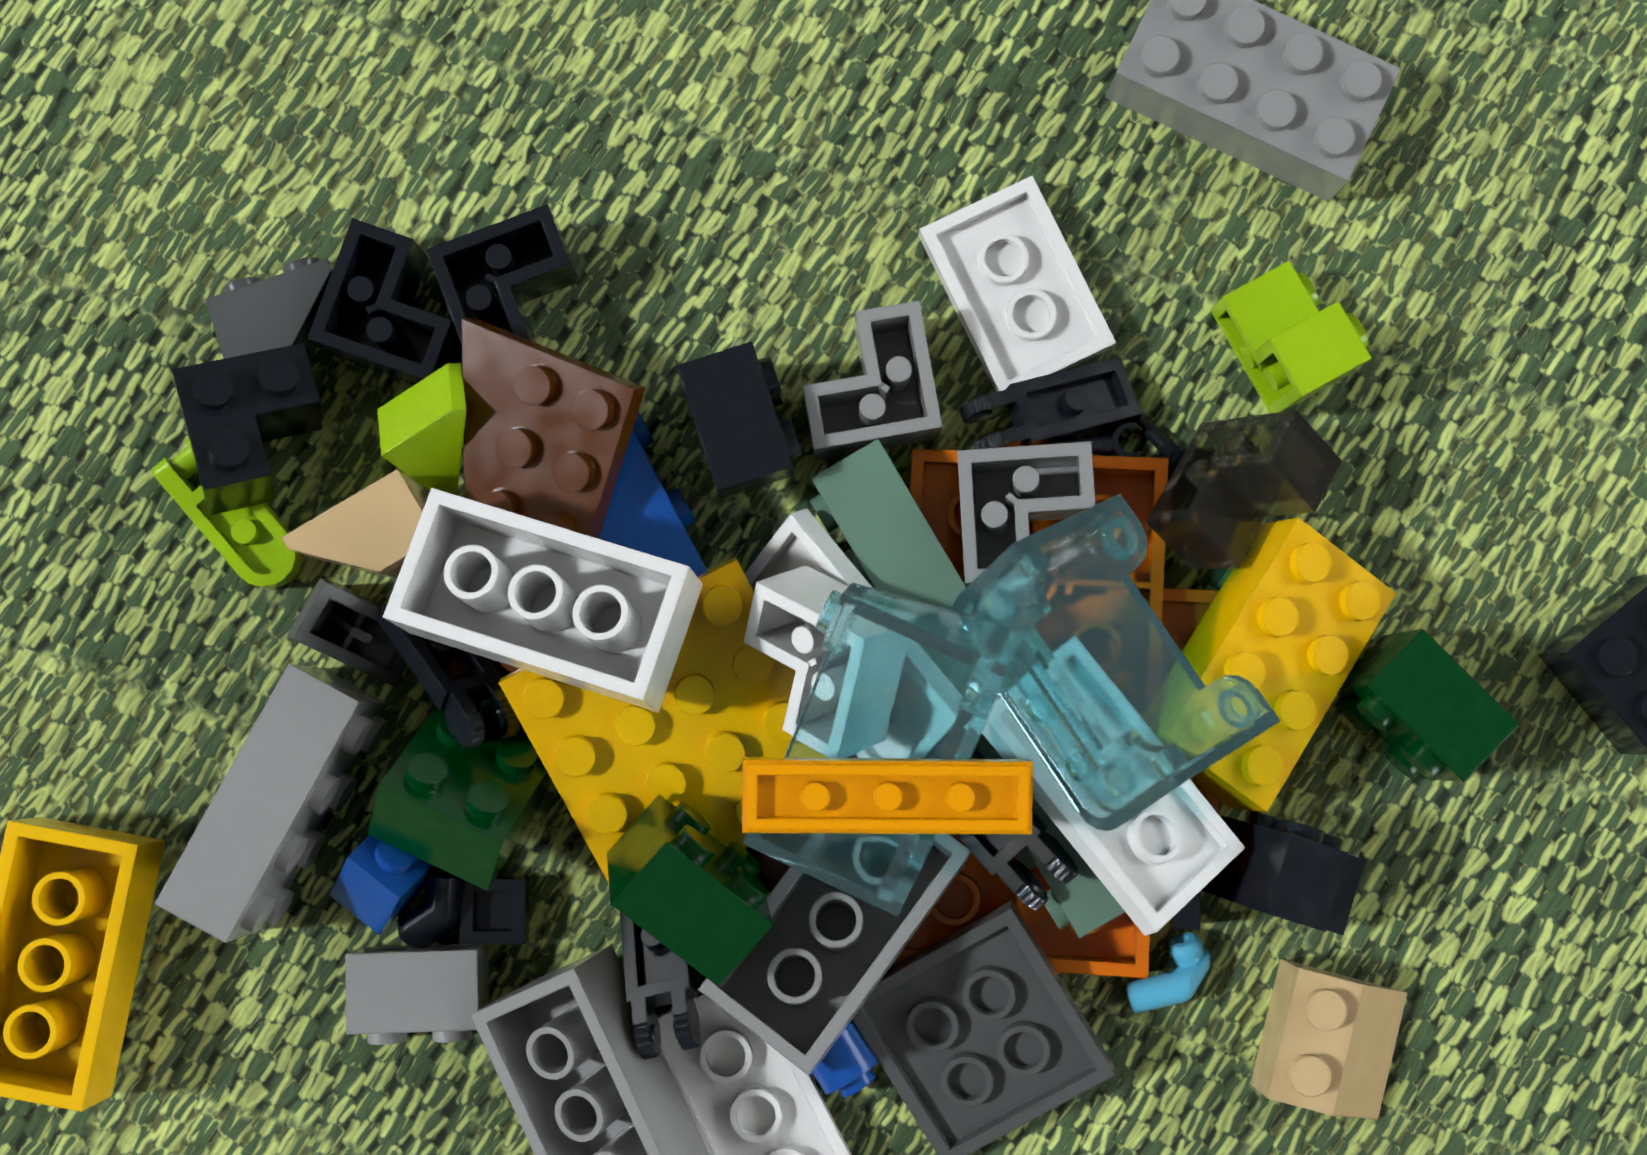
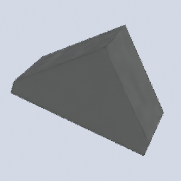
M322 578L319 579L287 635L303 645L394 687L408 665L378 622L382 606L342 584Z

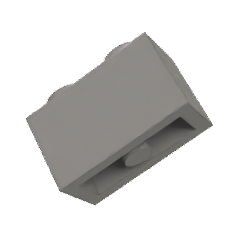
M488 944L430 945L426 948L412 946L360 947L345 954L346 1035L367 1034V1043L371 1045L406 1042L407 1033L432 1032V1041L439 1043L461 1042L472 1039V1030L477 1029L470 1015L489 1004Z

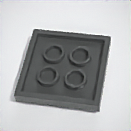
M1012 900L888 969L852 1019L937 1155H968L1115 1076V1066Z

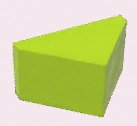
M447 363L378 408L377 412L381 456L429 491L431 488L457 495L466 419V401L461 363Z

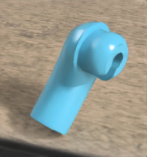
M1191 932L1177 934L1169 942L1171 959L1162 974L1127 982V994L1135 1014L1184 1003L1193 997L1208 972L1211 961L1210 952L1207 948L1203 947L1201 937Z

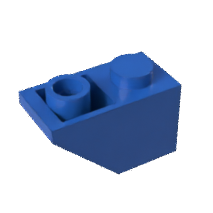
M369 835L347 857L329 895L380 935L420 893L429 881V871L435 866Z

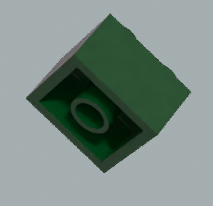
M1424 629L1384 635L1353 666L1337 693L1343 700L1338 706L1341 713L1362 732L1368 733L1372 729L1390 746L1384 752L1387 759L1410 779H1414L1419 775L1422 779H1430L1432 781L1464 782L1520 726Z
M435 706L379 784L368 835L488 891L540 807L550 776L529 739L518 734L504 739L497 738L496 734L492 733V729L488 728L484 720L486 734L482 744L467 749L461 747L460 743H457L456 737L453 738L447 729L444 710L439 711L437 706Z
M659 794L607 852L610 904L712 983L719 986L773 926L766 900L769 893L762 884L759 874L761 866L741 845L731 842L726 847L709 834L710 824L692 806L681 801L675 807Z

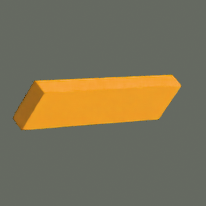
M743 757L742 833L1032 834L1033 762L1030 759Z

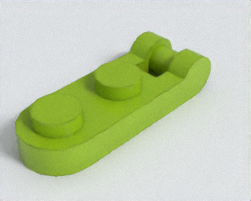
M189 437L185 440L187 447L172 460L164 457L151 468V472L233 570L247 583L267 589L279 588L291 582L298 574L303 560L302 554L286 547L281 537L291 531L267 503L209 516L201 485L195 489L190 480L198 471Z

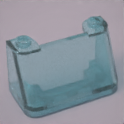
M1121 494L1012 543L959 594L953 607L954 624L961 640L1077 813L1086 823L1104 831L1120 827L1280 722V719L1261 692L1250 681L1241 676L1226 675L1205 686L1137 589L1129 575L1146 558L1148 548L1147 537L1141 522Z
M851 583L843 593L833 590L826 600L816 624V630L826 634L823 649L827 652L784 758L971 759L1025 634L999 622L857 583ZM746 833L742 844L898 917L938 834Z

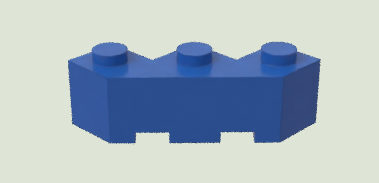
M638 410L600 538L607 542L689 566L698 577L707 572V569L685 528L696 522L680 489L676 488L667 493L644 449V447L655 441Z

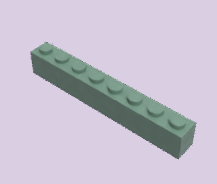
M876 439L812 477L811 480L820 494L812 498L810 502L828 533L837 528L841 529L852 548L844 554L869 584L872 582L885 604L912 618L909 633L972 708L955 727L957 726L986 759H1002L973 723L972 719L1016 684L1020 678L879 439ZM1033 797L1032 811L1047 827L1044 832L1054 837L1064 850L1070 854V857L1078 866L1079 874L1069 883L1060 882L1027 846L1016 857L1029 870L1035 866L1040 870L1050 888L1046 891L1049 899L1044 905L1059 930L1071 924L1077 936L1081 938L1125 913V911Z

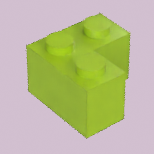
M1290 261L1224 295L1210 310L1271 417L1333 385L1372 359L1366 349L1369 345L1368 336L1359 319L1352 313L1346 314L1339 301L1318 311L1316 306L1319 304V299L1312 282L1305 274L1301 272L1297 274Z

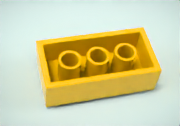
M1299 517L1260 524L1141 719L1189 779L1221 803L1233 809L1268 812L1396 593Z
M43 817L7 821L0 853V1097L82 1112L112 1096L165 840Z

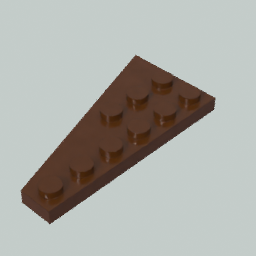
M476 318L462 319V367L466 401L464 428L465 498L599 539L646 387ZM489 659L502 678L520 669ZM480 701L475 702L476 710L480 712L482 717ZM520 725V731H517V734L529 739L524 728Z

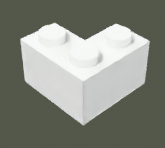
M807 565L757 581L744 643L796 670L783 731L831 758H841L882 738L912 618Z

